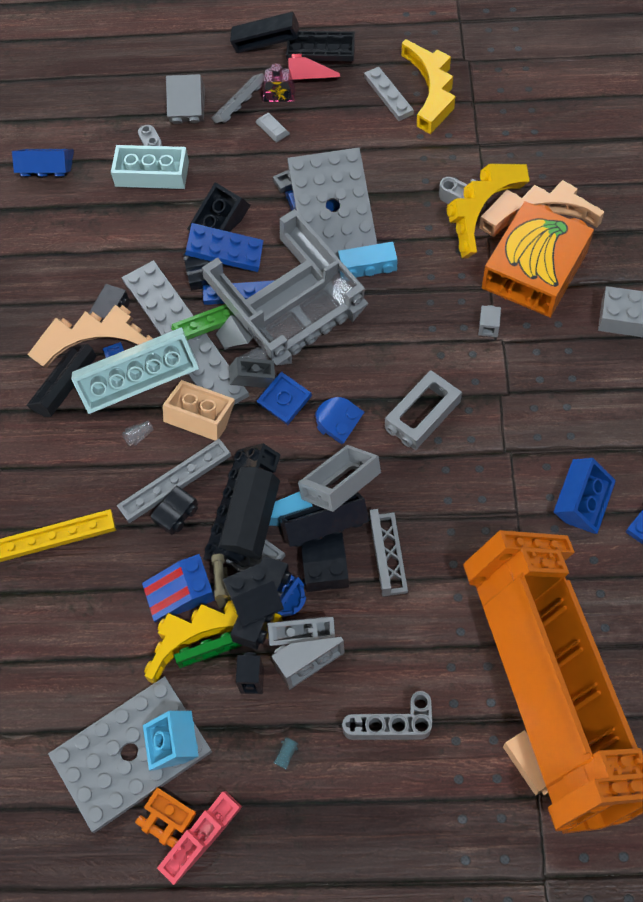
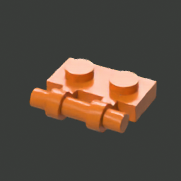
M157 787L144 806V809L151 814L147 819L140 815L135 824L140 826L144 833H150L158 838L159 843L162 845H168L173 848L179 841L172 836L174 831L177 830L184 834L197 813ZM158 818L168 824L165 830L155 825Z

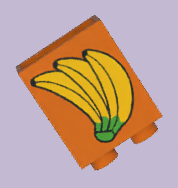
M524 201L485 265L482 289L551 318L588 252L594 229L588 227L580 219H568L553 213L545 205H534Z

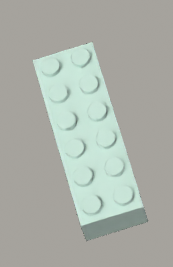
M181 327L73 371L71 380L88 414L198 370L199 367Z

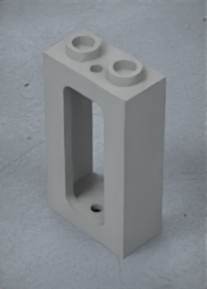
M430 370L385 418V429L390 435H395L401 439L405 446L417 450L461 402L462 392ZM430 388L443 399L416 428H410L400 418Z
M346 445L298 482L301 499L329 511H335L381 473L379 456ZM355 469L352 474L333 489L328 488L348 471Z

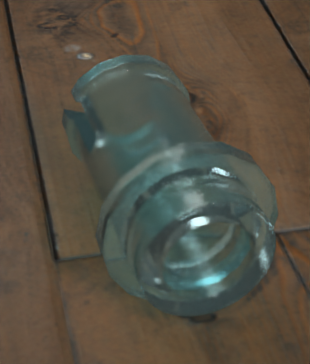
M289 738L281 741L283 745L274 761V764L284 769L288 768L287 766L295 750H298V743Z

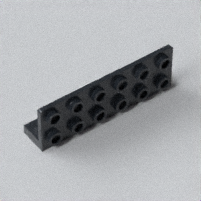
M264 443L239 449L236 452L232 469L228 475L229 479L223 491V498L217 509V517L211 528L210 539L205 547L203 558L205 561H212L211 556L214 554H223L224 559L227 558L241 567L248 566L250 557L219 548L218 546L239 469L241 467H261L266 471L276 472L281 454Z

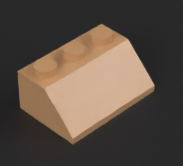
M181 380L163 404V422L216 441L226 429L235 399Z

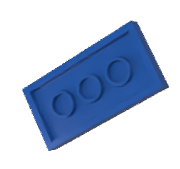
M192 223L185 255L208 261L219 258L222 264L258 272L264 240Z

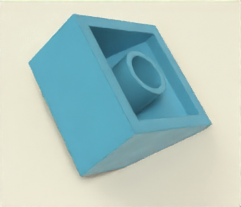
M167 711L143 725L149 771L184 764L199 757L192 711Z

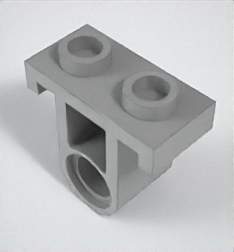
M453 177L443 178L440 181L439 187L440 200L449 204L456 198H464V187L467 184Z

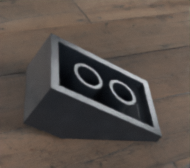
M215 182L187 229L190 230L191 224L194 223L230 232L242 221L251 205Z
M343 532L326 535L320 540L304 542L302 545L306 591L349 588Z

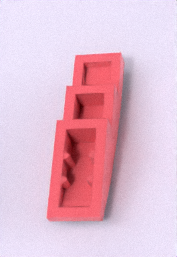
M223 791L212 806L203 812L192 828L186 830L157 869L175 885L211 846L242 806L229 793Z

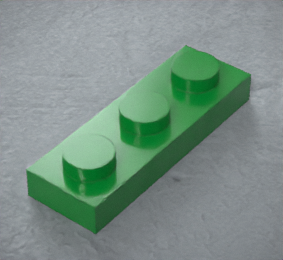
M226 632L220 636L221 638L213 641L208 639L202 641L199 646L182 648L179 650V653L174 654L179 668H183L241 647L242 645L233 642L231 632Z

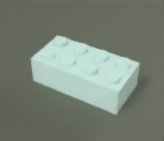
M116 145L111 169L115 187L185 189L189 165L186 147Z

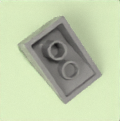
M342 637L280 646L272 655L275 669L290 690L345 653L344 640Z

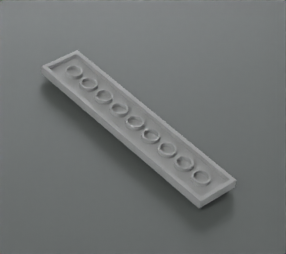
M154 260L121 277L160 336L173 331L171 329L173 323L193 316ZM206 333L188 340L199 367L198 370L187 374L194 385L234 398V405L249 397V393L244 386L230 385L229 365Z

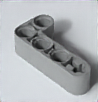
M424 691L414 693L410 702V714L348 715L342 723L343 734L351 740L426 739L432 729L431 698ZM421 699L426 702L427 706L418 708L414 702ZM362 722H366V723H365V731H366V732H363ZM377 722L382 728L378 732H373L369 728L370 724ZM400 722L405 728L403 731L397 732L392 728V725ZM418 722H424L428 729L421 732L415 728V725ZM351 723H355L356 726L353 732L350 731Z

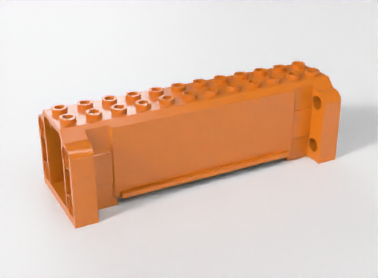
M499 530L463 564L469 584L476 586L547 787L552 805L548 807V811L555 831H562L563 834L592 831L628 822L643 814V752L641 748L637 747L570 580L565 578L569 574L565 560L575 553L568 535Z

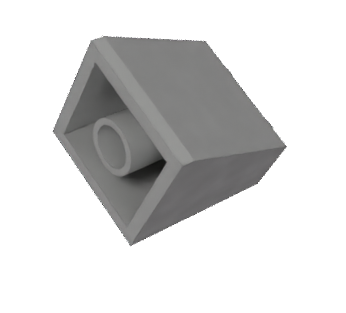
M201 75L166 76L167 117L169 121L173 124H181L182 122L199 123V121H204L205 86Z

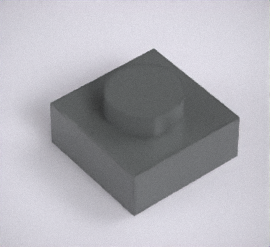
M289 170L273 176V182L280 193L292 189Z

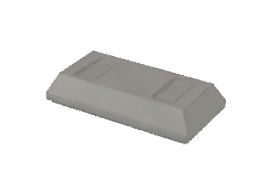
M269 112L256 120V124L276 143L290 135Z

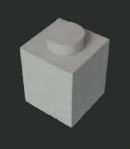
M492 305L481 306L479 336L498 337L501 307Z

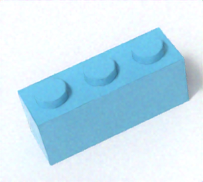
M393 242L338 251L339 260L355 278L397 271L398 259ZM341 268L342 279H351Z

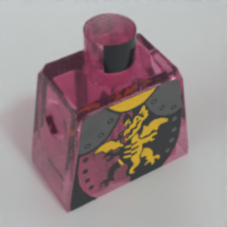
M277 63L273 64L271 69H266L263 85V102L295 101V85L290 70L281 69V65Z

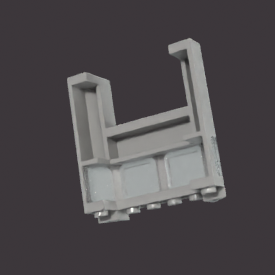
M295 209L280 218V240L301 264L248 299L241 295L223 273V265L219 258L202 267L203 278L271 360H274L276 365L292 364V354H298L304 346L313 344L319 336L328 334L334 326L344 323L347 318L353 323L368 305V302L364 299L365 288Z

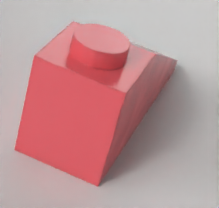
M292 54V58H288L289 80L340 77L339 72L307 57H302V54Z

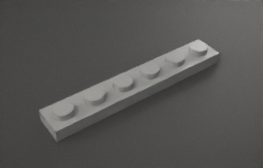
M217 439L119 503L117 507L127 522L131 523L163 502L174 487L184 488L231 457V453L222 441Z

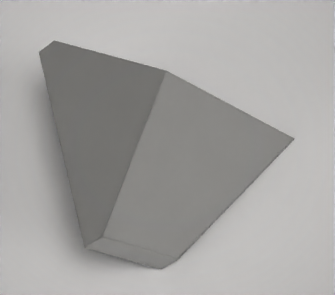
M230 315L218 330L216 336L225 350L232 346L248 344L255 334L248 332L236 316Z

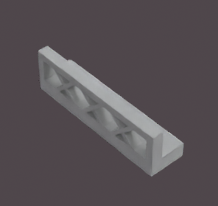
M378 509L370 510V523L382 596L408 593L395 513L379 514ZM391 519L392 526L388 531L381 528V520ZM387 537L395 542V546L391 551L384 547V541ZM390 557L398 561V566L394 571L387 566V560ZM394 576L401 580L402 588L391 589L390 581Z

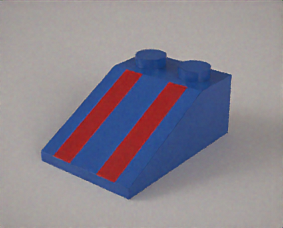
M200 554L178 561L142 583L154 622L165 619L168 613L177 615L199 607L201 604L204 605L215 601V596Z

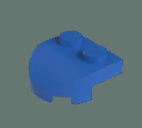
M334 397L328 399L316 410L317 428L323 435L325 433L342 445L364 414V411L345 398Z
M291 575L288 585L284 584L282 589L283 598L281 602L284 610L277 612L282 617L296 614L301 610L306 601L303 582L300 578H295Z

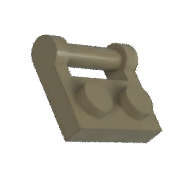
M214 554L211 556L214 571L215 600L218 608H225L227 600H230L223 579L228 577V569L223 567L225 562L224 555Z

